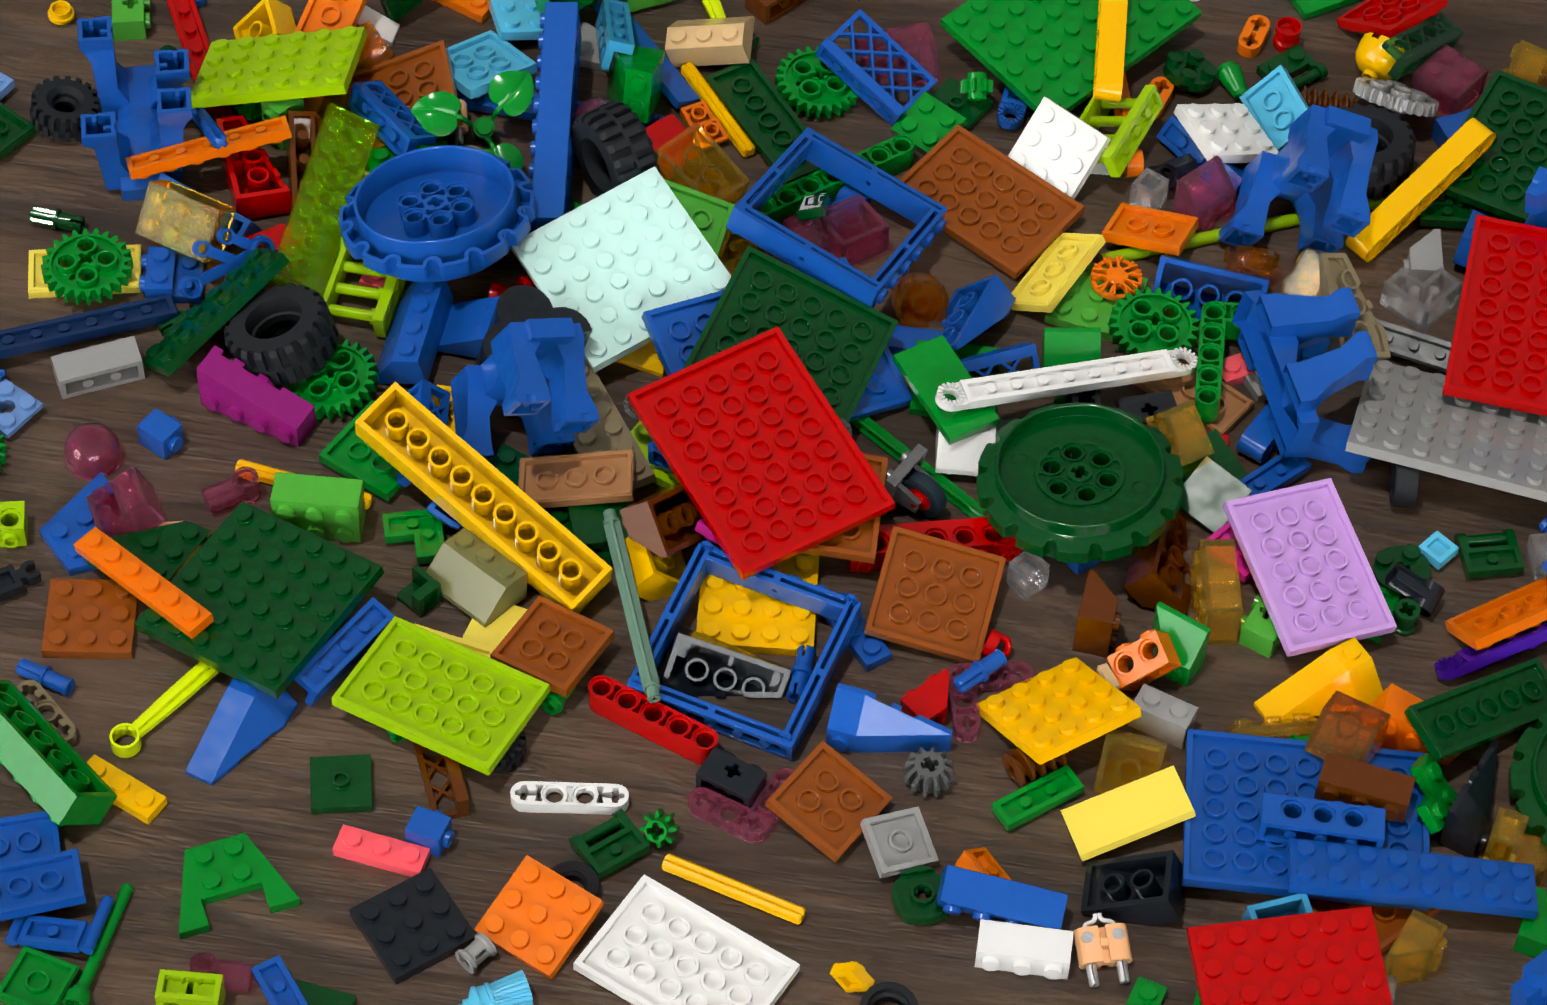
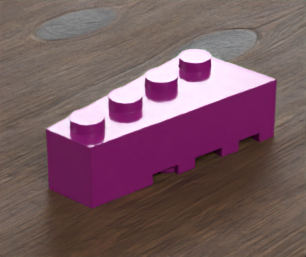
M214 345L196 368L201 405H204L211 411L220 412L233 421L247 424L258 432L272 435L283 443H290L299 447L316 425L315 406L284 387L280 390L276 389L268 377L261 373L258 376L253 375L244 369L245 363L237 358L233 362L222 356L223 350Z

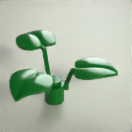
M505 71L496 75L489 84L488 94L490 100L498 106L489 118L480 117L474 123L463 115L458 114L461 106L460 100L452 93L445 91L425 95L413 105L411 113L427 133L437 137H445L454 132L457 127V119L461 120L469 128L473 129V135L477 140L486 141L490 145L491 149H484L483 151L508 160L511 168H520L522 170L523 158L515 146L509 143H501L496 147L491 140L495 130L493 121L502 108L511 117L521 115L528 109L534 93L533 79L528 71Z

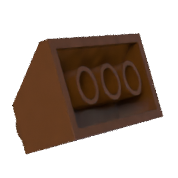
M680 482L619 510L623 526L627 530L629 538L662 558L668 557L704 539L703 535L695 531L697 522L702 519V516Z

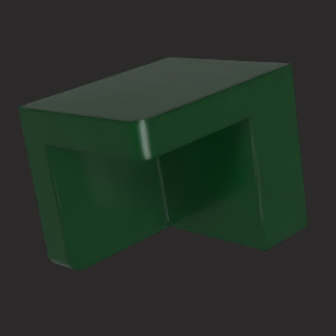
M415 565L412 568V582L397 594V600L422 618L442 601L441 583L418 565Z

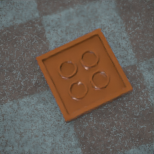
M51 579L41 649L42 658L132 659L136 631L134 622L137 620L139 599L114 580Z
M539 595L490 654V658L550 684V691L567 698L615 638L614 630Z
M822 740L771 795L765 806L836 863L862 835L863 832L860 826L862 819L880 815L890 804L893 797Z

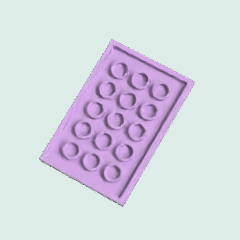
M1331 478L1225 501L1223 509L1287 657L1337 646L1351 638L1362 640L1395 631L1397 628L1395 620Z

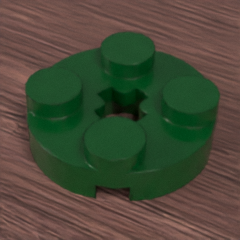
M1190 49V51L1169 52L1163 73L1177 87L1181 83L1189 86L1187 91L1205 92L1211 88L1218 70L1209 60L1204 58L1202 51Z
M1415 545L1391 546L1376 554L1372 571L1378 585L1389 589L1384 585L1385 577L1399 563L1422 579H1430V563Z
M929 866L908 868L894 882L891 894L892 905L905 924L930 925L940 920H945L949 914L942 911L943 907L935 905L941 875L934 872V868ZM918 891H923L925 895L931 896L927 900L916 898Z

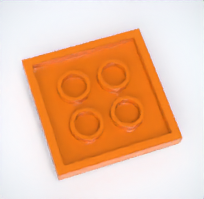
M526 855L479 921L474 932L476 934L478 932L485 934L494 946L552 981L603 908L604 902Z

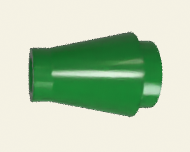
M1235 61L1225 62L1217 69V79L1229 91L1235 101H1241L1239 97L1248 91L1241 65Z

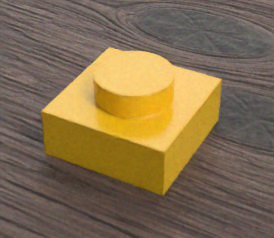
M854 961L834 963L829 973L847 993L867 991L875 982L866 972L865 967Z

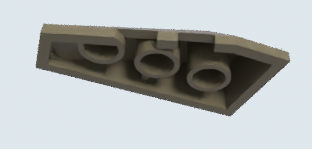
M1319 254L1320 297L1331 295L1339 288L1351 287L1360 310V316L1356 321L1352 335L1348 337H1329L1330 344L1326 352L1341 348L1357 331H1368L1378 356L1376 362L1381 359H1389L1391 356L1386 331L1382 323H1377L1371 311L1373 305L1370 300L1365 299L1359 287L1361 282L1347 254Z

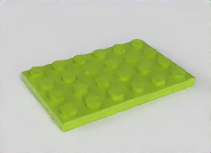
M347 26L343 29L334 30L320 29L314 32L296 31L291 34H269L264 37L254 38L246 36L240 39H218L211 42L191 90L192 109L347 94L367 38L365 26Z
M394 616L331 699L332 705L489 776L550 693V684Z

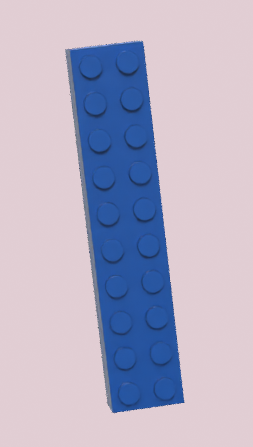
M546 2L545 13H540V28L544 30L542 34H539L538 39L539 50L542 51L541 55H537V71L541 72L535 79L536 92L539 93L538 97H534V114L537 115L536 119L532 121V133L536 136L535 141H531V157H533V162L529 163V178L532 179L531 189L535 195L536 216L534 220L529 221L531 229L528 234L570 212L574 162V143L571 138L573 133L571 129L577 116L582 40L578 2Z

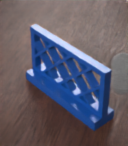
M861 9L853 14L830 37H827L815 53V56L891 127L924 91L928 92L937 82L927 70ZM858 19L867 26V33L854 32L853 23ZM837 38H849L850 49H841L834 41ZM854 39H868V50H855ZM873 39L882 40L886 44V51H873ZM855 56H869V68L860 67L856 63ZM874 57H887L888 68H874ZM892 58H901L906 64V69H893ZM875 74H888L889 86L879 85L875 81ZM893 75H906L907 87L894 86ZM911 76H920L927 84L924 87H912ZM894 92L908 93V102L902 106L895 100Z

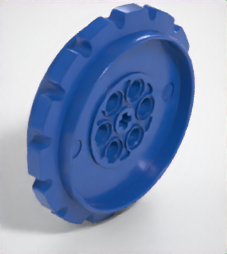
M457 145L430 146L397 155L374 168L362 181H359L347 194V205L340 208L339 226L345 248L354 259H363L365 267L406 281L441 282L477 273L500 260L509 252L512 246L519 245L531 229L529 221L535 219L536 202L529 178L520 168H511L508 160L472 147Z

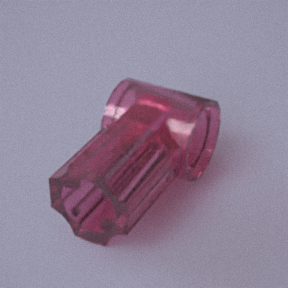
M241 467L233 473L232 478L201 490L206 506L211 513L239 502L241 503L242 501L253 504L261 497L258 474L251 467Z
M207 952L197 953L190 959V972L208 971L212 974H223L225 989L249 992L251 988V968L253 963L219 960Z

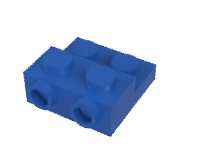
M148 246V253L142 254L141 257L142 271H146V274L140 275V292H145V299L170 294L174 303H202L203 292L199 297L190 299L179 292L178 284L181 278L186 275L197 276L205 272V257H199L195 254H177L176 246ZM191 281L186 283V291L191 289Z

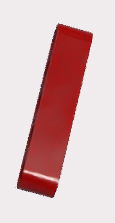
M598 675L589 681L588 706L594 713L698 765L703 764L714 747L718 748V734L714 729L660 702L649 703L646 695L608 676Z

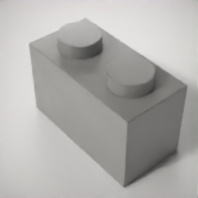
M1143 684L1134 700L1141 708L1142 717L1129 722L1128 726L1183 749L1186 743L1187 729H1194L1198 707Z

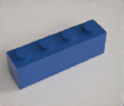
M947 865L942 872L935 905L943 907V912L952 915H960L961 912L973 914L972 919L980 921V919H993L1007 923L1061 930L1068 894Z

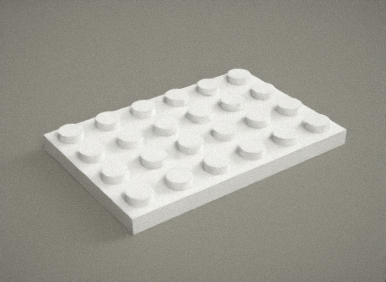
M643 875L575 960L573 970L633 1005H774L800 971V964L650 877Z

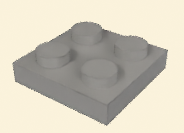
M919 806L862 819L860 826L880 879L901 874L904 870L914 866L932 867L936 866L939 862Z

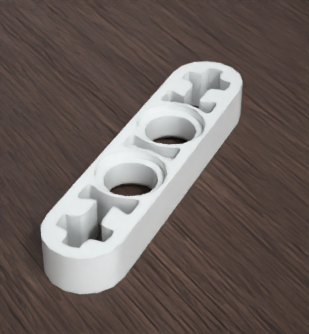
M520 781L512 786L510 801L512 807L519 812L612 815V813L620 809L624 812L628 809L629 792L626 787L620 784ZM556 792L561 794L563 798L561 801L553 803L548 801L546 797L548 794ZM522 793H527L526 800L520 799ZM537 793H541V801H537ZM587 793L593 797V800L584 804L580 803L576 798L580 794ZM599 795H602V803H599ZM613 796H619L618 803L612 802Z

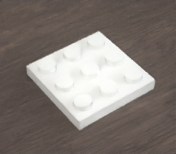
M1044 97L1008 157L1075 199L1111 139L1049 98Z
M1191 103L1177 104L1175 108V116L1209 164L1250 163L1262 151L1272 154L1279 153L1244 104Z

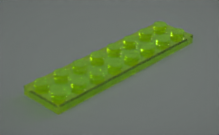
M333 103L328 105L277 251L283 253L290 262L270 280L271 282L280 286H285L286 283H293L298 287L301 284L316 290L323 297L343 238L339 226L340 208L347 205L346 196L359 181H362L379 125Z

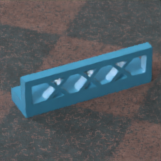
M602 0L595 23L600 68L609 70L614 51L633 55L635 42L629 3L618 0Z

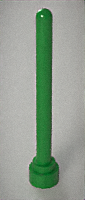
M124 883L121 886L95 949L90 955L78 983L67 990L63 999V1005H89L91 1001L90 985L133 892L132 884Z

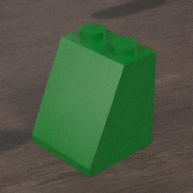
M635 46L633 55L614 51L608 73L607 95L611 101H618L628 105L632 112L637 114L639 121L643 123L649 122L660 100L665 50Z

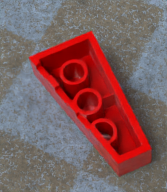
M243 115L216 119L217 125L223 132L249 125ZM259 146L251 151L243 150L221 158L234 212L247 219L291 213V191L287 184L284 185L277 168L272 166L265 149Z

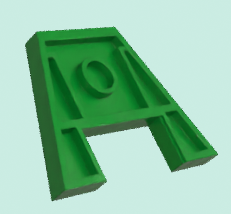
M245 832L185 849L179 938L182 940L210 931L203 907L207 904L263 889L270 913H276L300 906V898Z

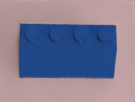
M1163 254L1160 257L1152 293H1155L1157 288L1160 287L1162 294L1172 290L1171 297L1175 298L1181 295V303L1190 302L1189 310H1196L1195 318L1199 319L1200 322L1201 310L1205 303L1210 301L1239 303L1244 291L1260 290L1264 294H1268L1271 279Z
M447 281L413 282L401 294L377 365L379 382L375 384H393L394 382L398 384H417L422 379L428 381L454 300Z

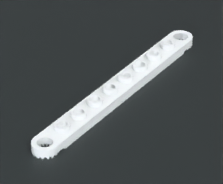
M1179 347V349L1175 348L1168 351L1164 349L964 379L956 383L946 382V384L943 383L939 386L935 395V402L941 409L953 412L1191 375L1195 371L1198 360L1195 353L1191 352L1192 350L1189 349L1188 351L1185 347L1184 349ZM1177 359H1184L1189 363V365L1186 364L1184 366V364H1178L1179 361ZM951 394L956 397V400H952L951 402V400L949 399V401H947L948 398L945 399V396L943 395Z

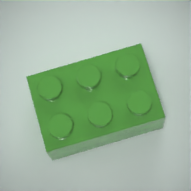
M276 472L270 498L273 516L325 540L361 543L366 517L363 480Z

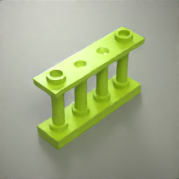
M1145 85L1137 98H1121L1120 103L1094 100L1092 97L1079 118L1096 130H1099L1100 127H1119L1115 134H1104L1111 141L1097 162L1104 163L1110 177H1121L1164 106L1155 85ZM1111 109H1130L1126 116H1107Z
M341 237L340 252L323 295L331 316L370 321V324L373 325L375 336L386 338L406 280L373 271L365 267L364 263L351 262L353 257L345 248L343 237ZM347 272L381 277L386 280L384 286H380L379 289L344 283ZM339 294L376 299L378 301L376 308H372V310L336 305Z

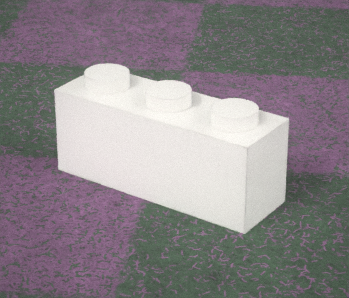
M980 919L974 967L983 968L986 971L1014 972L1021 976L1029 974L1044 976L1051 980L1068 979L1074 931Z

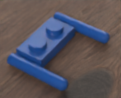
M110 895L102 897L91 924L81 920L36 915L14 918L5 938V943L10 946L20 944L21 947L25 945L34 949L78 954L82 951L87 955H91L113 906L114 899Z

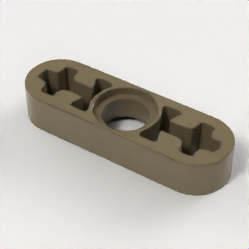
M25 680L19 683L17 688L23 695L26 693L30 695L35 694L37 702L35 704L28 695L25 697L39 712L44 710L54 712L53 717L47 721L55 729L58 725L59 730L63 734H68L67 737L63 738L73 747L77 742L75 725L40 683L35 680Z

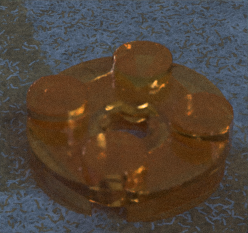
M1229 246L1225 248L1223 260L1229 263L1228 269L1233 271H1245V268L1256 269V272L1259 274L1271 275L1273 269L1278 268L1280 255L1274 252V256L1267 255L1268 249L1253 246H1236V251H1230Z

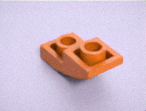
M705 100L680 108L679 114L694 139L703 149L728 141L729 138L718 117H713Z

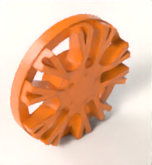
M1115 255V258L1107 256V258L1103 257V260L1099 263L1094 264L1090 283L1094 291L1101 297L1113 301L1118 299L1124 300L1125 294H1116V290L1123 289L1124 293L1134 296L1135 289H1141L1142 273L1134 261L1129 262L1124 260L1123 256L1118 257V255ZM1131 278H1137V281H1133V280H1130V279H1131ZM1096 281H1105L1099 286L1096 283Z

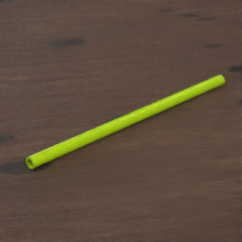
M1383 196L1380 200L1373 201L1368 199L1369 209H1376L1384 201ZM1295 212L1266 218L1264 233L1299 226V216ZM1222 228L1193 234L1185 249L1220 242L1218 241V236ZM1129 247L1100 253L1099 261H1102L1103 257L1107 258V256L1115 258V255H1118V257L1123 256L1124 260L1133 261L1165 253Z

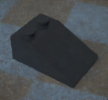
M1174 850L1087 862L1081 906L1082 915L1093 917V914L1101 913L1103 918L1146 925L1181 922L1185 887L1181 886L1182 863Z

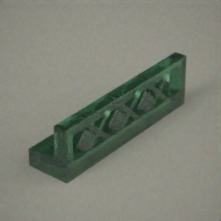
M1440 12L1384 41L1381 47L1396 60L1388 75L1396 81L1451 52L1464 32ZM1437 23H1440L1445 29L1439 28ZM1423 31L1432 34L1433 37L1424 35ZM1409 39L1418 41V44L1410 42ZM1395 46L1400 47V48H1404V52H1405V53H1402V52H1401L1398 48H1396Z

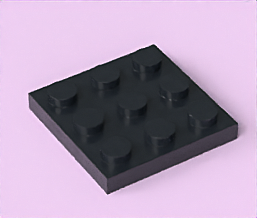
M431 868L349 909L350 917L396 985L454 955L458 949H464L475 940L474 936L476 933Z

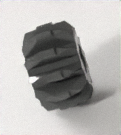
M934 746L927 752L920 747L918 754L910 753L908 761L903 766L905 785L911 786L913 794L919 791L922 792L924 799L928 793H932L936 798L940 795V791L947 793L950 783L954 781L955 775L952 759H946L945 751L937 754Z

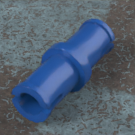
M804 645L797 648L795 664L790 668L791 673L789 677L791 680L786 698L792 703H796L797 695H799V701L813 672L812 665L816 650L809 645L806 646L805 654L803 653Z

